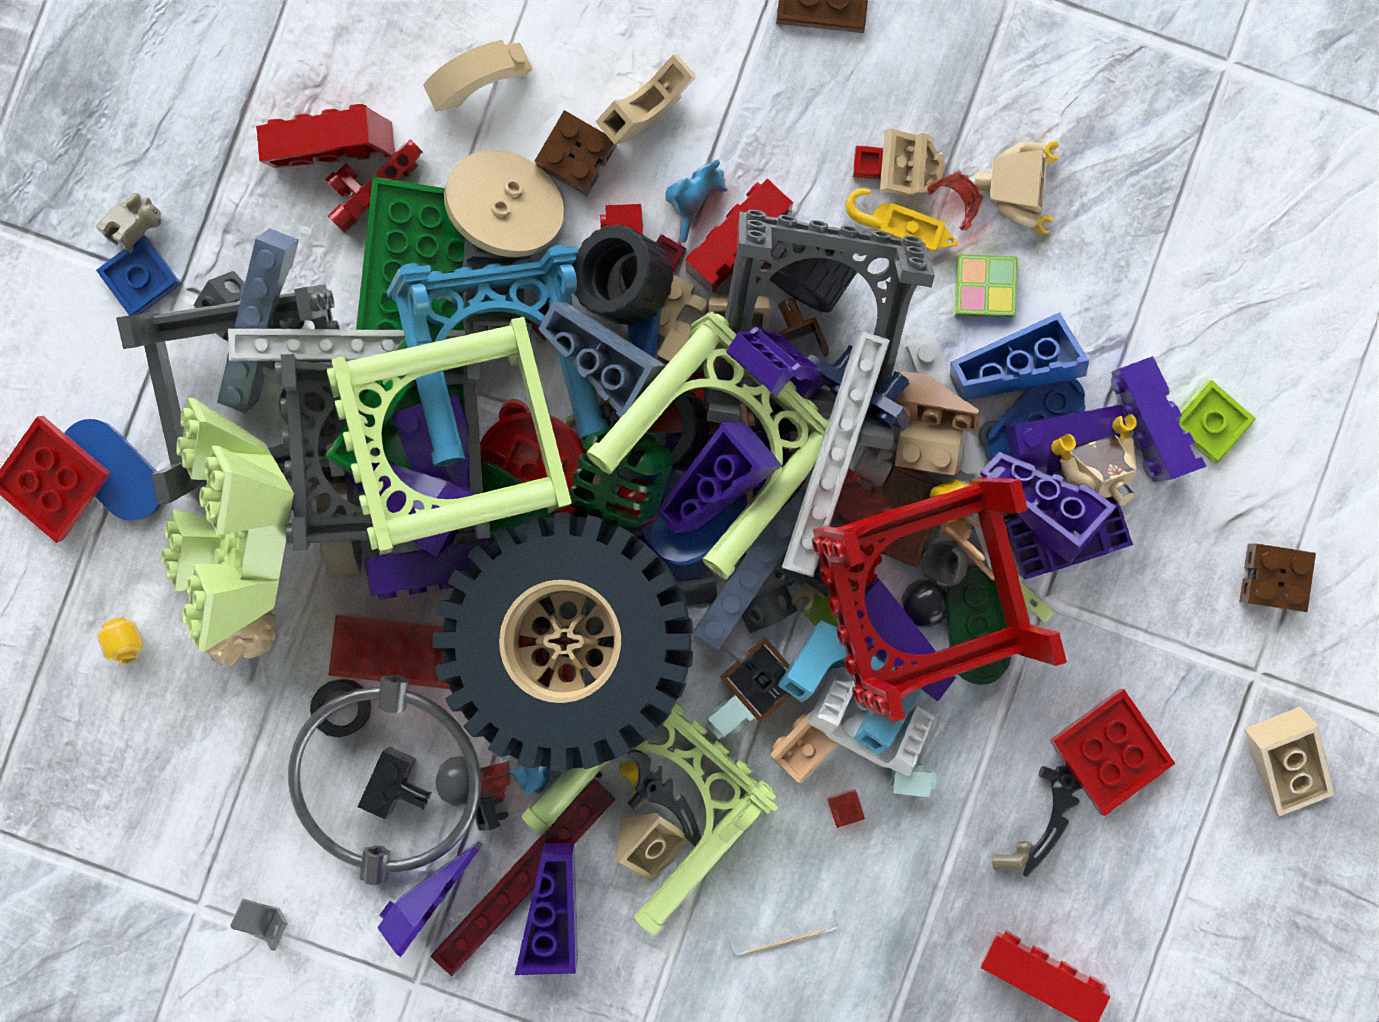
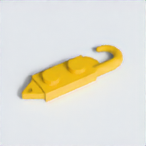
M856 189L850 193L846 200L847 214L858 224L887 232L891 237L903 239L904 236L920 238L922 242H925L927 251L932 253L937 249L958 245L956 239L945 227V222L891 202L883 203L878 206L872 216L857 210L855 206L856 199L861 195H870L871 191L869 189Z

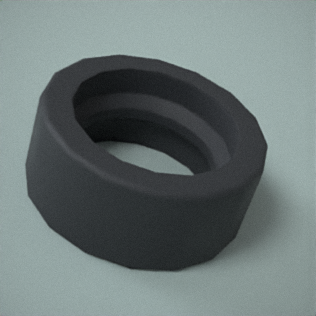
M339 679L326 683L312 697L310 705L311 716L324 705V701L332 692L338 690L350 692L364 687L354 680ZM370 699L357 702L358 713L351 723L343 726L334 725L326 718L317 729L327 736L337 738L355 733L365 725L370 717Z

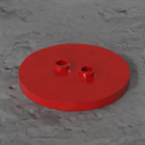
M531 411L520 412L502 418L491 426L480 441L481 460H488L497 464L525 483L547 477ZM549 415L569 490L574 484L572 481L573 473L579 467L577 463L578 457L586 453L579 437L567 424ZM569 505L560 511H556V513L563 512L573 515L577 510Z

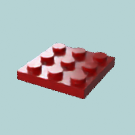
M37 416L0 468V496L54 542L58 543L63 541L109 478L111 472L45 416Z
M1125 689L1117 690L1050 739V742L1095 808L1103 816L1109 814L1176 764Z

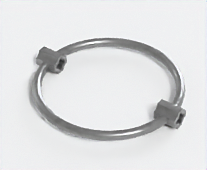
M401 675L383 676L380 687L356 689L335 697L322 705L312 714L299 731L292 747L288 765L289 793L295 812L303 827L317 844L328 853L347 864L361 868L360 880L369 885L386 883L388 872L413 870L434 862L449 852L470 828L475 818L481 795L479 762L468 735L454 717L441 706L420 694L408 691L409 679ZM369 699H379L378 708L389 713L404 712L407 703L435 717L457 741L468 769L469 793L467 803L454 830L446 839L429 851L410 858L390 860L391 851L383 846L375 845L373 847H365L363 855H359L345 849L327 836L310 814L303 797L300 780L301 761L305 747L316 728L328 716L349 704Z

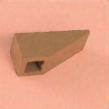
M897 370V372H900L909 380L910 384L904 389L895 403L904 407L910 420L925 422L929 425L954 427L962 431L978 432L979 410L926 374Z

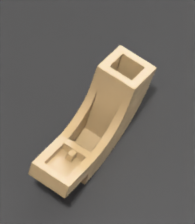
M498 40L478 46L453 58L436 70L423 86L436 112L460 107L472 93L483 86L501 79L528 75L533 68L520 42L505 45L503 40Z
M673 54L642 88L627 98L614 100L595 122L614 144L628 141L649 128L666 114L682 98L681 94L697 76L678 54Z

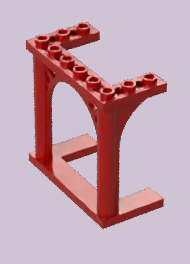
M978 477L969 480L970 486L836 528L821 526L812 529L814 533L812 546L816 555L820 556L823 566V568H820L821 579L824 585L829 588L831 597L828 598V604L831 613L837 618L839 627L836 628V634L840 644L845 647L847 657L844 658L847 672L853 677L855 686L852 687V693L858 705L860 704V706L892 722L905 719L901 701L910 693L936 681L1015 654L1053 666L1067 663L1060 632L1030 624L1002 512L1020 513L1028 510L1020 479ZM978 513L1007 628L929 654L904 653L888 645L873 628L865 605L866 580L872 564L878 555L889 544L900 537ZM862 545V548L866 549L867 546L871 545L870 554L866 555L859 546ZM862 563V568L858 572H850L844 566H854ZM848 578L856 580L857 588L854 591L850 589L852 585ZM858 610L862 611V616L860 618H858L857 615ZM870 636L873 645L867 650L868 644L864 639ZM884 650L886 652L885 664L882 668L875 671L871 667L872 657L877 651ZM895 658H900L903 665H894Z

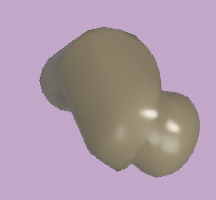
M1029 841L1018 842L1016 846L1017 852L1012 855L993 854V869L1019 870L1028 861L1031 848L1033 847L1032 843Z

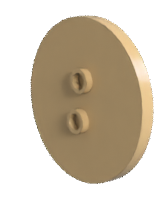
M486 150L466 156L452 169L445 186V207L455 228L472 244L492 254L506 257H524L538 253L553 242L563 223L564 204L555 182L534 162L511 152Z

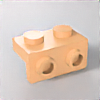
M812 712L808 715H801L792 726L794 730L787 737H780L772 746L774 751L770 754V757L778 762L799 784L839 744L829 739L824 732L807 723Z

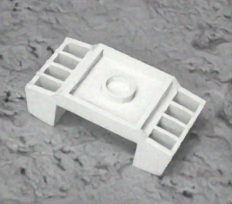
M844 667L831 671L807 723L824 732L829 739L870 761L910 777L934 716L916 706L907 715L891 746L877 755L853 738L869 710L860 706V704L858 705L854 699L852 687L855 684L852 675Z

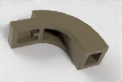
M331 470L323 471L330 486L342 498L353 504L354 484L347 479L349 472L345 475L332 477ZM321 493L317 495V513L325 512L331 505V497L327 493ZM337 505L335 512L330 517H338L337 513L346 515L345 507ZM358 540L320 543L330 577L361 574L362 549Z

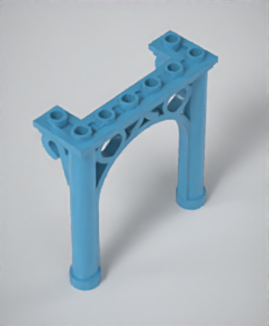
M556 245L549 248L539 262L529 263V260H519L508 266L494 263L483 267V269L472 270L471 267H463L455 270L454 273L443 274L442 271L431 272L430 265L419 266L417 263H410L398 269L387 290V295L392 297L393 302L396 301L407 347L411 348L432 343L427 320L431 324L442 328L434 342L445 340L451 329L461 321L486 312L516 314L531 320L540 327L545 315L539 312V310L546 301L549 308L552 302L569 303L573 306L571 294L576 292L577 279L572 264L576 260L578 248L577 246L566 248L565 245ZM511 286L507 293V301H505L506 295H499L491 289ZM531 288L537 292L539 300L530 307L518 300L516 290ZM475 291V297L468 300L465 304L466 308L463 309L464 302L458 293ZM447 299L454 304L455 314L450 319L439 316L433 312L431 302ZM557 350L580 440H585L590 434L608 428L607 420L602 417L595 387L588 379H584L577 372L575 365ZM443 371L417 378L416 383L433 447L431 456L434 467H444L465 460Z

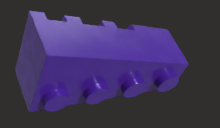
M878 578L872 580L865 589V605L869 620L877 634L888 645L904 653L929 654L936 652L883 582ZM861 610L857 611L858 618L862 616ZM869 636L864 639L868 644L867 648H870L873 645L871 637ZM879 650L875 653L886 661V652L884 650ZM895 658L894 665H903L900 658ZM954 675L928 684L921 689L931 698L939 701L957 677Z

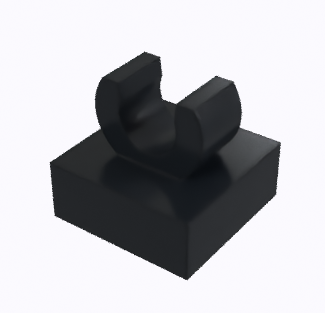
M503 797L480 798L475 815L479 831L500 827L499 820H504L509 816L508 812L497 814L495 810L496 804L504 801Z

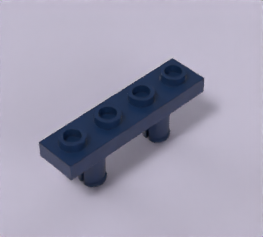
M848 345L847 349L834 364L829 365L812 354L808 357L812 363L823 371L821 377L826 382L821 387L825 385L831 388L835 396L838 394L853 348L851 345ZM895 371L880 391L873 390L866 414L871 412L877 415L878 420L885 426L892 428L894 425L904 431L911 421L904 407L895 403V401L910 384L909 380L900 372Z

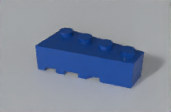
M1059 312L951 361L950 376L960 397L965 401L1086 377L1089 359Z

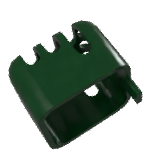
M613 426L590 434L583 442V447L589 450L594 443H599ZM645 433L611 474L597 467L588 458L586 453L581 454L577 460L579 467L572 477L574 484L568 490L572 503L570 506L575 510L586 511L588 516L602 518L608 525H617L627 531L645 524L657 514L673 466L672 453L664 445L654 442V436ZM638 450L649 451L643 455L636 467L629 465L628 460L632 453ZM620 466H624L641 474L658 475L653 482L641 485L621 477L618 469ZM595 474L600 477L599 485L592 484ZM617 483L631 490L644 492L646 496L642 502H634L615 494L613 485ZM609 501H614L618 504H621L631 509L641 510L640 514L638 516L630 511H627L621 507H618L610 503Z

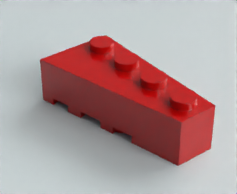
M353 104L349 106V109L342 111L325 109L322 111V114L314 116L298 114L294 116V119L286 121L283 119H271L267 121L268 124L256 126L259 162L273 168L313 165V159L315 158L319 162L335 163L340 162V156L366 160L370 159V153L380 152L385 158L391 157L395 153L392 121L364 104Z
M768 178L762 184L759 182L754 184L746 194L748 198L741 205L737 203L726 215L727 219L720 226L716 225L706 236V240L699 247L694 248L686 257L685 271L709 293H714L733 272L737 252L739 213H747L748 210H758L764 212L766 216L778 218L780 215H787L792 210L794 202Z
M1005 930L1004 934L996 932L981 963V969L1078 1022H1099L1111 997L1108 986L1095 977H1088L1078 972L1077 968L1067 962H1058L1050 958L1049 953L1033 945L1030 948L1020 943L1022 939Z

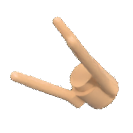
M968 515L951 523H943L940 532L949 538V541L960 545L966 555L991 580H995L993 572L982 562L985 560V556L967 541L972 533L969 525L981 528L980 521Z

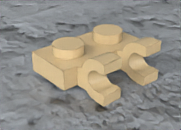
M674 274L670 295H668L665 305L661 308L658 335L666 338L671 328L691 338L692 336L689 334L692 330L690 325L678 321L684 307L686 306L704 316L709 304L707 300L692 294L695 289L693 284Z

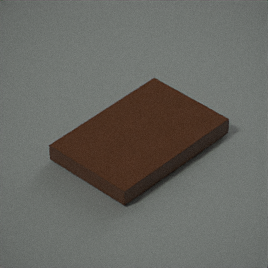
M779 0L776 24L864 33L868 0Z
M893 463L878 501L889 510H893L930 498L931 490L944 482L909 468L895 466V463ZM933 527L900 537L889 544L880 554L917 568Z

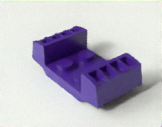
M758 327L751 331H739L726 351L731 358L736 360L741 367L745 368L750 375L755 377L759 383L764 385L775 396L781 392L788 381H791L796 387V392L803 399L809 400L826 382L821 377L823 371L776 332Z
M1112 496L1105 498L1116 506L1115 510L1071 563L1047 546L1020 517L1005 521L1024 580L1132 546L1133 542L1124 519L1125 517L1117 501Z

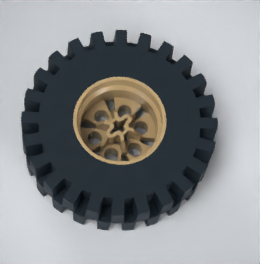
M563 512L555 513V517L546 519L537 515L522 519L523 525L515 529L504 526L492 533L495 538L493 542L487 547L477 545L467 554L472 562L466 570H455L451 575L448 583L455 587L450 600H440L436 615L445 617L443 632L433 633V648L442 649L444 663L435 666L438 681L448 682L452 694L445 699L451 711H462L468 720L463 726L473 738L483 736L491 743L488 750L500 757L510 755L519 759L518 765L527 768L542 766L550 768V771L564 772L573 768L583 767L588 769L618 758L642 744L669 718L677 699L682 696L685 690L688 668L692 666V619L688 615L687 600L684 592L678 586L670 568L650 547L627 530L611 524L608 525L603 519L593 516H587V518L576 517L571 513ZM549 596L556 612L552 615L540 603L541 600ZM588 597H590L598 604L586 617L583 615L584 607ZM573 602L577 607V614L574 618L568 620L563 615V607L567 603ZM545 617L550 622V629L546 634L541 635L537 632L536 624L539 619ZM594 618H600L603 621L604 629L599 635L595 636L589 630V623ZM565 633H567L568 638L579 640V643L567 645L566 651H564L563 645L554 643V640L564 638ZM519 636L537 638L535 641L537 645L519 648ZM614 636V648L599 646V639ZM542 648L546 649L550 655L549 662L545 666L539 665L535 659L537 651ZM593 649H599L603 654V662L597 667L591 665L588 660L589 653ZM567 664H571L576 669V677L571 682H567L562 677V669ZM585 667L596 679L589 686H586L582 669ZM551 668L555 671L549 687H546L538 681Z

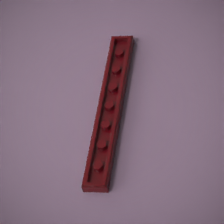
M594 778L554 821L550 829L533 843L434 950L430 957L452 977L534 889L544 843H576L616 798Z

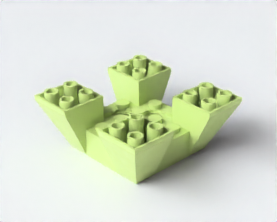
M188 398L187 408H182L181 426L184 427L183 437H178L176 449L177 455H180L182 458V466L187 469L191 479L207 480L206 488L202 487L200 491V506L205 508L206 516L172 510L171 521H166L165 538L168 539L167 548L162 549L161 564L166 566L167 580H171L175 591L187 589V594L190 595L189 604L183 606V623L188 624L189 639L194 640L198 652H205L274 609L286 542V525H289L294 492L263 441L195 398Z

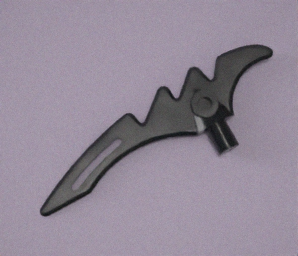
M637 749L627 752V755L635 761L639 773L637 785L634 787L637 792L627 804L635 811L639 809L645 800L649 803H657L666 807L677 817L682 825L685 838L695 847L701 838V834L684 796L681 794L676 799L673 798V780L669 778L663 784L662 766H658L653 771H650L652 759L644 752ZM682 809H683L684 813L686 814V816H687V818H688V821H689V823H690V825H691V828H692V831H693V836L691 835V832H690V829H689V827H688V824H687V822H686L684 816H683L682 813H681V810H682Z
M1067 765L1057 766L1055 770L1042 766L1039 770V777L1051 781L1053 806L1051 818L1044 834L1031 848L1023 872L1025 877L1029 876L1047 857L1067 828L1069 820L1062 815L1080 802L1072 794L1082 789ZM1056 828V831L1053 834L1050 841L1047 843L1045 848L1040 852V854L1035 858V854L1047 841L1053 829Z

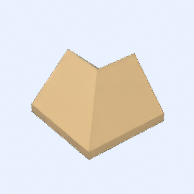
M658 813L623 816L620 820L616 859L619 863L652 881L688 840L685 838L683 829Z

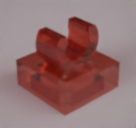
M509 761L480 768L481 792L491 790L493 800L506 798L504 791H506V786L510 785L511 782Z
M856 789L827 797L836 828L865 819Z

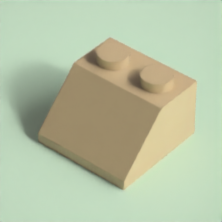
M910 420L911 423L904 431L901 430L899 435L895 466L949 475L959 474L967 430L962 431L954 427L929 425L925 422Z

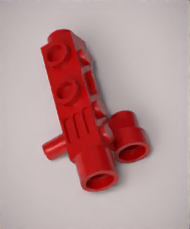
M410 139L361 186L355 181L359 176L347 163L336 173L333 171L325 180L342 197L346 193L350 197L342 205L339 204L328 217L346 233L357 222L356 219L370 206L373 177L397 180L402 174L408 177L419 166L415 161L423 151Z

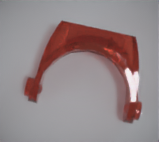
M959 170L939 179L935 183H931L927 187V193L931 195L942 186L957 192L965 204V218L958 228L961 231H966L972 226L971 222L979 211L983 196L979 194L975 184L968 179L969 177L962 175V172Z

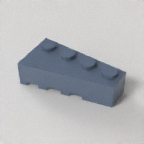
M552 302L539 327L540 332L553 346L575 365L577 372L584 379H588L598 390L597 393L604 401H608L615 408L620 418L666 367L663 363L569 303Z

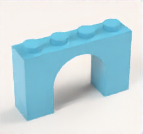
M822 620L811 631L778 684L780 688L802 703L814 693L827 670L839 667L846 668L844 658L847 655L844 645L842 646L836 634L837 627ZM873 656L871 660L872 669L876 671L882 668L885 660ZM921 688L910 693L901 701L905 719L922 690ZM869 710L853 738L879 755L891 746L905 719L892 722Z

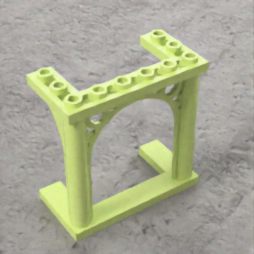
M524 317L511 319L509 326L370 357L347 362L344 356L331 359L333 368L327 369L333 397H340L341 399L335 401L339 420L346 419L349 431L344 432L343 436L347 451L355 452L357 463L351 464L355 483L362 482L365 495L359 496L363 515H371L373 527L367 528L372 550L379 549L380 555L391 553L393 551L392 545L546 507L548 512L552 513L572 504ZM509 356L511 366L519 365L547 477L459 499L428 497L414 491L403 483L393 472L386 459L381 435L386 410L395 395L408 383L421 376ZM404 375H406V376H405L403 379H401V380L398 378L399 376H404ZM383 380L384 385L391 380L393 387L390 391L385 392L384 388L375 382ZM366 389L375 391L381 397L382 403L377 408H369L361 403L359 393ZM358 410L364 414L373 415L375 425L373 427H366L364 424H367L368 421L364 416L359 415ZM365 436L371 438L374 441H371L367 444ZM372 448H378L380 454L374 457L370 451ZM372 463H380L375 471H373ZM382 476H387L391 481V486L380 497L379 492L383 488V481L379 482V479ZM395 491H403L406 495L405 506L396 513L389 512L386 507L388 497ZM413 501H421L424 509H415L416 513L409 515L408 513L412 509ZM432 505L439 506V508L431 509Z

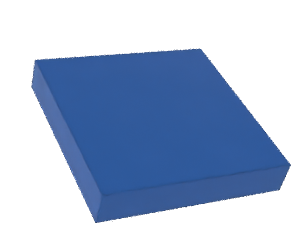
M145 235L133 245L131 254L122 250L96 269L128 315L142 314L182 284Z

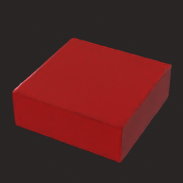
M856 145L852 177L881 180L883 148Z

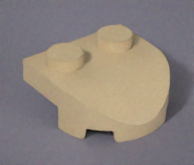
M895 129L886 130L884 134L880 190L902 196H913L929 192L935 184L939 183L943 176L944 159L942 153H937L934 145L931 143L934 139L925 133L914 135Z

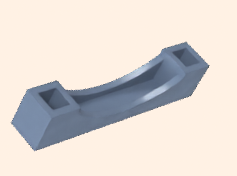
M270 228L255 238L234 329H270L280 293L289 270L293 266L299 239ZM228 353L217 403L246 414L259 401L265 374H263L264 361H229Z
M800 488L792 500L777 512L759 534L739 566L693 630L695 635L719 650L789 546L805 497L806 490L804 488Z

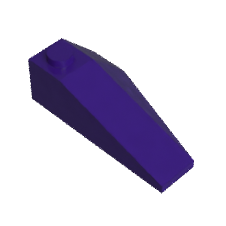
M458 396L450 397L465 460L457 464L434 467L431 456L433 447L422 404L391 415L412 469L423 470V474L436 478L440 476L450 478L470 491L468 478L470 460L467 436H469V425Z
M1001 452L980 471L982 477L1021 480L1028 510L1017 514L1047 546L1069 563L1087 546L1116 508L1115 505L1090 487L1082 484L1078 487L1063 481L1062 476L1054 473L1053 476L1035 470L1034 465Z

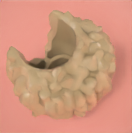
M270 610L205 652L209 653L212 661H217L220 665L226 663L230 666H233L238 660L239 655L244 658H252L263 655V653L266 654L272 648L273 640H275L276 621L274 620L276 615L272 614V610Z

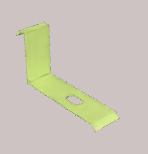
M1018 575L1026 607L1046 623L1055 612L1021 582L1023 578ZM1030 599H1034L1038 605L1033 607L1029 602Z

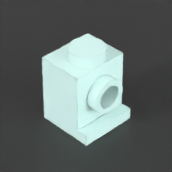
M732 693L708 715V720L711 723L707 727L720 739L728 733L732 736L745 726L743 720L746 717L751 722L755 716Z
M917 762L910 777L892 769L889 789L895 794L930 798V790H935L937 774L936 772L924 769L925 764Z

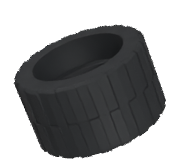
M608 225L594 231L590 237L582 242L576 255V260L572 264L577 279V288L574 294L579 299V303L586 307L587 310L617 324L631 326L646 322L647 319L654 317L660 308H663L671 292L673 267L667 252L655 241L623 225ZM635 252L637 257V273L631 287L622 296L610 300L607 284L613 266L624 255Z
M772 240L771 254L776 258H784L787 254L785 245L781 241ZM792 243L795 251H803L806 247L802 244L798 246ZM825 249V252L828 254L834 251L832 249ZM808 258L786 265L774 273L769 280L799 302L812 309L828 313L832 311L857 274V271L836 260ZM764 260V264L760 269H768L771 264Z
M692 390L683 392L673 400L680 411L683 426L678 443L670 451L673 456L671 470L681 469L680 467L692 463V460L700 454L707 442V434L709 432L707 411L703 406L702 400ZM614 407L609 416L610 427L614 426L620 419ZM638 450L632 453L628 460L629 465L636 467L643 455L649 451Z

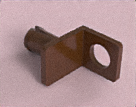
M795 298L788 299V306L785 300L780 302L778 308L782 313L787 328L778 333L787 341H791L813 332L823 356H828L829 347L816 317L807 321L803 320Z

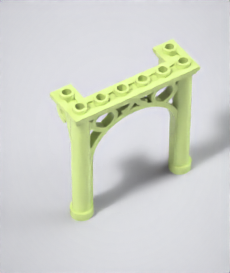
M711 311L692 323L690 326L692 330L689 332L692 337L599 443H594L586 454L597 467L611 474L677 396L688 390L698 388L720 390L736 397L748 406L763 425L769 440L771 453L781 464L783 463L782 448L793 450L787 456L786 464L768 476L760 491L703 558V562L711 571L723 579H728L735 570L734 565L813 470L829 420H825L817 412L818 408L813 402L803 399L796 392V387L791 381H788L781 392L775 396L764 385L759 383L755 377L750 375L745 368L741 367L736 360L731 358L726 351L736 337V334L729 328V323L724 317ZM716 357H723L732 365L734 376L730 381L717 379L713 368V361ZM704 361L703 370L706 379L686 382ZM745 372L759 386L749 387L743 384L738 387L735 384L741 381ZM769 396L785 410L776 413L772 418L770 413L773 410L770 407ZM782 418L789 419L797 427L798 437L794 442L780 439L778 423Z
M677 702L671 710V715L663 723V726L669 730L668 740L662 744L649 743L647 739L633 749L664 756L677 763L692 777L705 803L706 823L703 834L696 846L633 915L640 926L653 936H656L664 927V921L739 836L754 822L762 810L768 814L771 810L775 812L778 809L775 790L763 779L758 783L752 778L750 774L753 771L740 759L737 762L733 761L727 755L730 750L718 739L713 743L705 736L708 731L697 720L694 719L692 723L683 716L685 710ZM675 728L695 745L687 750L675 747L674 751L668 749L675 741ZM704 754L723 770L712 772L707 776L705 782L701 777L705 774L701 767V758ZM694 757L693 766L686 759ZM607 762L588 769L583 767L564 771L536 804L529 806L521 817L534 831L544 835L554 821ZM716 779L726 780L734 788L732 799L726 802L711 799L709 790L711 783ZM739 786L747 791L742 797H740L741 790ZM713 808L723 810L732 808L713 829Z

